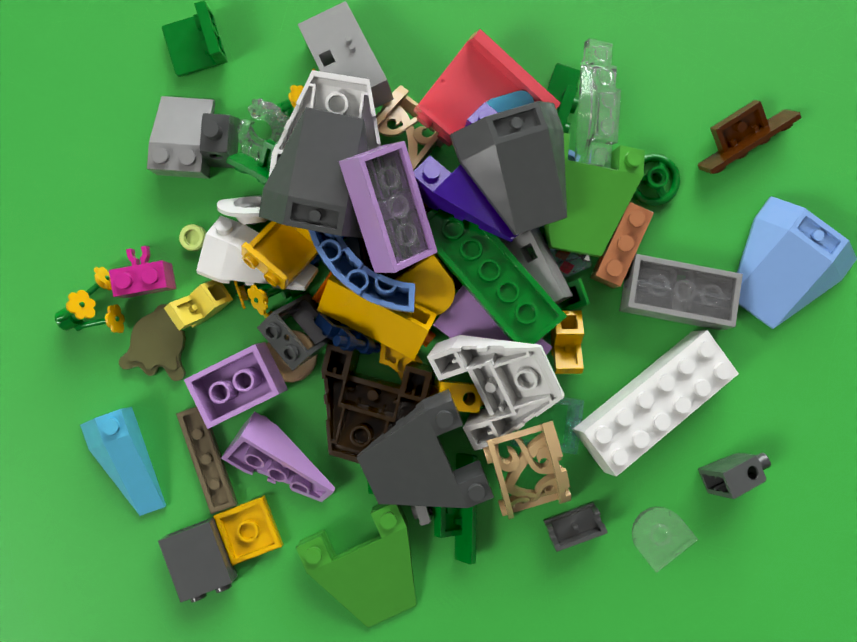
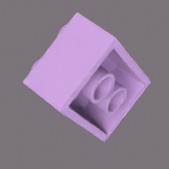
M266 342L254 344L184 379L207 429L288 390Z

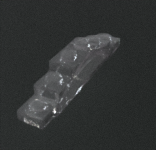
M589 38L584 42V55L580 68L575 161L611 169L612 145L618 143L621 89L616 88L617 66L611 65L613 43Z

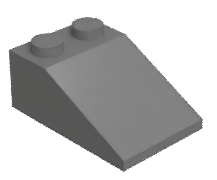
M161 96L149 140L148 170L156 175L209 179L210 166L200 153L202 115L203 113L214 114L215 100Z

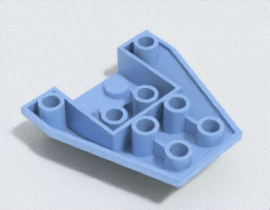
M772 196L769 197L753 220L737 273L743 274L739 305L771 329L776 328L845 277L857 260L850 241L806 208Z

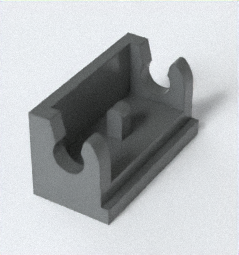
M594 502L543 520L556 552L608 533L606 526L599 516L601 515L600 511L594 505Z

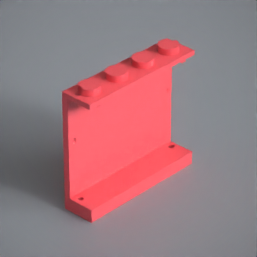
M479 29L472 34L413 112L418 115L416 118L426 128L431 126L439 133L437 135L439 140L450 146L453 145L450 135L464 128L467 119L484 102L492 98L523 90L533 97L534 102L554 103L556 109L561 103L487 34Z

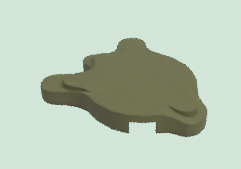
M166 304L159 305L154 312L142 317L135 324L131 333L130 347L119 359V365L122 369L128 370L140 367L147 375L153 376L157 374L159 367H163L173 381H180L185 378L186 372L181 362V355L186 341L185 331H179L164 309L167 306Z

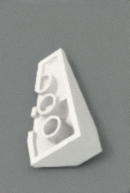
M220 216L205 235L196 269L197 274L219 283L230 284V281H241L249 286L255 285V283L269 284L265 280L264 274L257 268H250L243 261V256L241 255V246L245 242L249 244L259 233L247 225ZM309 263L286 289L305 291L319 272L318 268Z

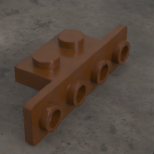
M754 100L710 128L718 151L698 163L699 169L710 174L723 171L734 160L745 157L753 148L769 142L772 136L780 131L791 128L794 122L802 118L800 112L784 109L767 120L761 101Z

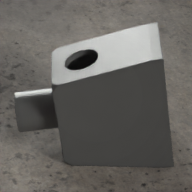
M203 113L200 153L210 167L234 168V166L226 163L227 157L238 152L239 118L226 114Z
M763 452L757 455L735 453L698 468L709 494L735 499L766 481L763 470L771 467V462Z

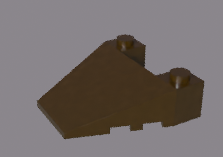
M332 341L327 343L321 369L325 387L324 404H326L328 453L332 456L359 463L357 455L381 434L388 432L396 425L400 418L407 416L416 408L419 402L431 395L436 374L432 366L411 361L405 366L401 385L356 372L360 356L359 350L344 351L340 347L334 346Z

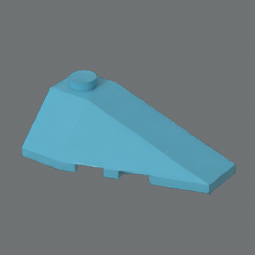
M132 407L110 412L80 425L89 451L139 516L166 507Z

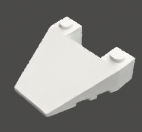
M312 70L296 102L291 117L287 121L284 131L272 151L269 176L306 107L364 119L368 151L380 147L381 141L370 80Z
M458 335L436 343L427 356L439 381L468 371L486 407L480 409L479 413H470L463 426L474 451L487 447V440L510 434L515 430L518 431L530 419L539 416L565 396L542 345Z

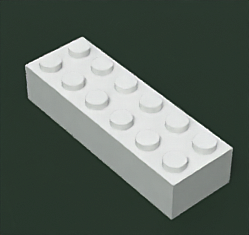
M708 330L692 331L572 430L603 472L617 477L739 373Z

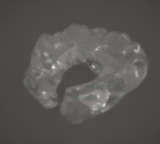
M253 99L252 105L248 107L250 115L254 119L266 121L272 129V135L269 139L278 143L284 127L290 119L289 116L281 112V108L273 102ZM242 119L237 128L241 151L259 160L264 141L268 139H262L256 135L252 127L255 121Z

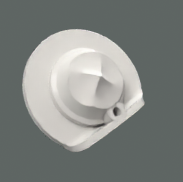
M262 195L222 199L217 202V210L221 214L236 217L244 225H255L256 223L267 221V219L259 217Z

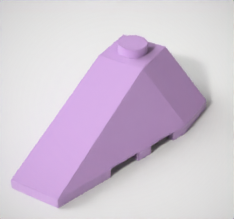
M256 412L243 424L221 457V459L245 473L253 475L255 471L268 476V482L276 484L277 481L289 484L292 491L323 502L335 490V487L276 424L271 422L266 416Z

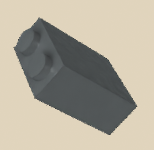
M214 517L167 534L158 541L180 602L190 599L191 603L205 598L207 592L216 590V593L225 591L232 587L231 583L238 576L235 566H232Z

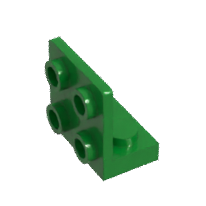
M205 0L194 3L197 14H194L193 17L162 26L174 71L178 77L228 62L213 12Z

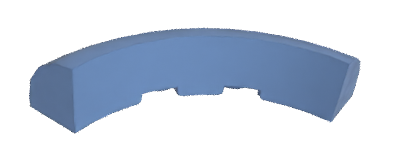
M309 230L313 244L322 261L344 286L371 303L396 311L414 313L415 283L394 280L373 272L347 247L342 236Z

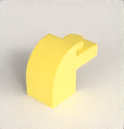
M211 280L200 284L190 295L170 302L164 309L180 331L189 326L193 328L205 322L226 307L233 298L222 283Z

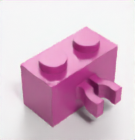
M141 246L142 256L140 260L135 256V249H126L127 257L131 261L132 266L109 270L113 297L130 298L175 290L176 283L172 263L166 261L149 263L151 253L148 246Z

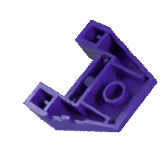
M484 102L467 119L465 127L498 112ZM429 156L414 170L422 201L429 208L436 211L441 209L454 215L455 219L460 221L467 220L479 225V229L510 242L518 236H514L461 164L451 173L432 156Z

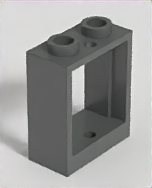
M309 293L273 311L257 327L292 371L326 349L327 343L333 341L322 334V330L314 323L315 317L321 312L317 311L319 305L312 299ZM292 316L315 345L307 350L286 325L285 319Z

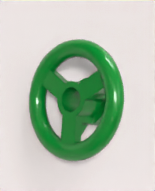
M648 154L644 156V164L648 162H658V164L643 176L639 185L647 184L648 187L654 188L659 198L646 197L638 188L633 197L642 204L660 206L669 202L676 195L680 186V174L674 162L666 156ZM666 167L672 176V185L668 192L663 187L669 180V173L665 169ZM652 175L658 177V183L653 182Z

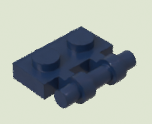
M318 313L314 323L322 330V334L325 337L333 340L334 346L340 347L344 351L359 350L362 354L380 352V343L374 342L372 338L325 314Z

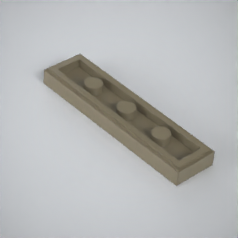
M197 406L176 413L210 513L213 514L236 506L238 502L224 461L221 459L222 456L212 427L207 429Z

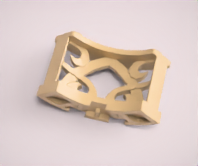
M400 85L392 92L394 99L382 105L383 107L377 113L376 119L379 134L383 136L394 137L406 131L408 154L414 171L436 146L441 148L444 143L437 137L439 133L431 126L428 129L434 134L427 138L422 135V132L427 130L426 127L414 129V125L419 122L416 118L418 115L413 112L418 103L408 96L409 91ZM389 121H395L396 127L399 126L401 122L403 124L401 127L394 130H391L387 127V123ZM418 144L425 145L418 154Z
M553 421L486 441L488 446L484 447L483 451L487 464L493 463L502 495V500L498 501L502 516L508 515L509 519H513V513L555 500H558L559 504L571 501L567 470L562 465H559L563 454ZM542 432L527 445H525L521 438L533 433ZM514 439L522 450L518 455L511 446H507L510 456L508 458L501 457L498 444ZM535 456H536V458H537V460H538L539 463H537V462L533 459ZM542 458H546L544 463H540ZM527 464L539 474H548L538 481L533 490L515 485ZM502 470L508 472L505 480Z

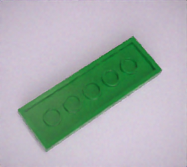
M432 209L427 213L438 251L436 254L511 341L536 344L567 317L496 235L479 229V225L467 220L460 221L455 219L454 215L441 209L438 211Z

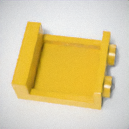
M273 221L249 244L245 242L241 246L243 261L250 268L259 269L269 284L274 287L278 285L283 290L318 255L309 230L282 225Z

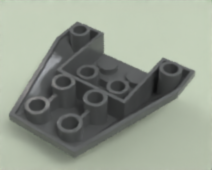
M536 101L489 115L450 135L459 163L514 236L567 218L564 131L554 103Z
M306 107L263 188L259 217L282 225L338 236L363 238L339 161L368 151L364 119Z

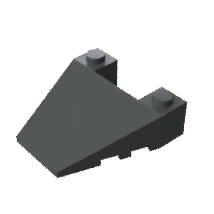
M449 389L423 399L416 405L413 411L407 416L400 418L394 427L385 434H381L357 455V460L378 504L470 508L494 498L480 460L453 471L438 435L463 426Z

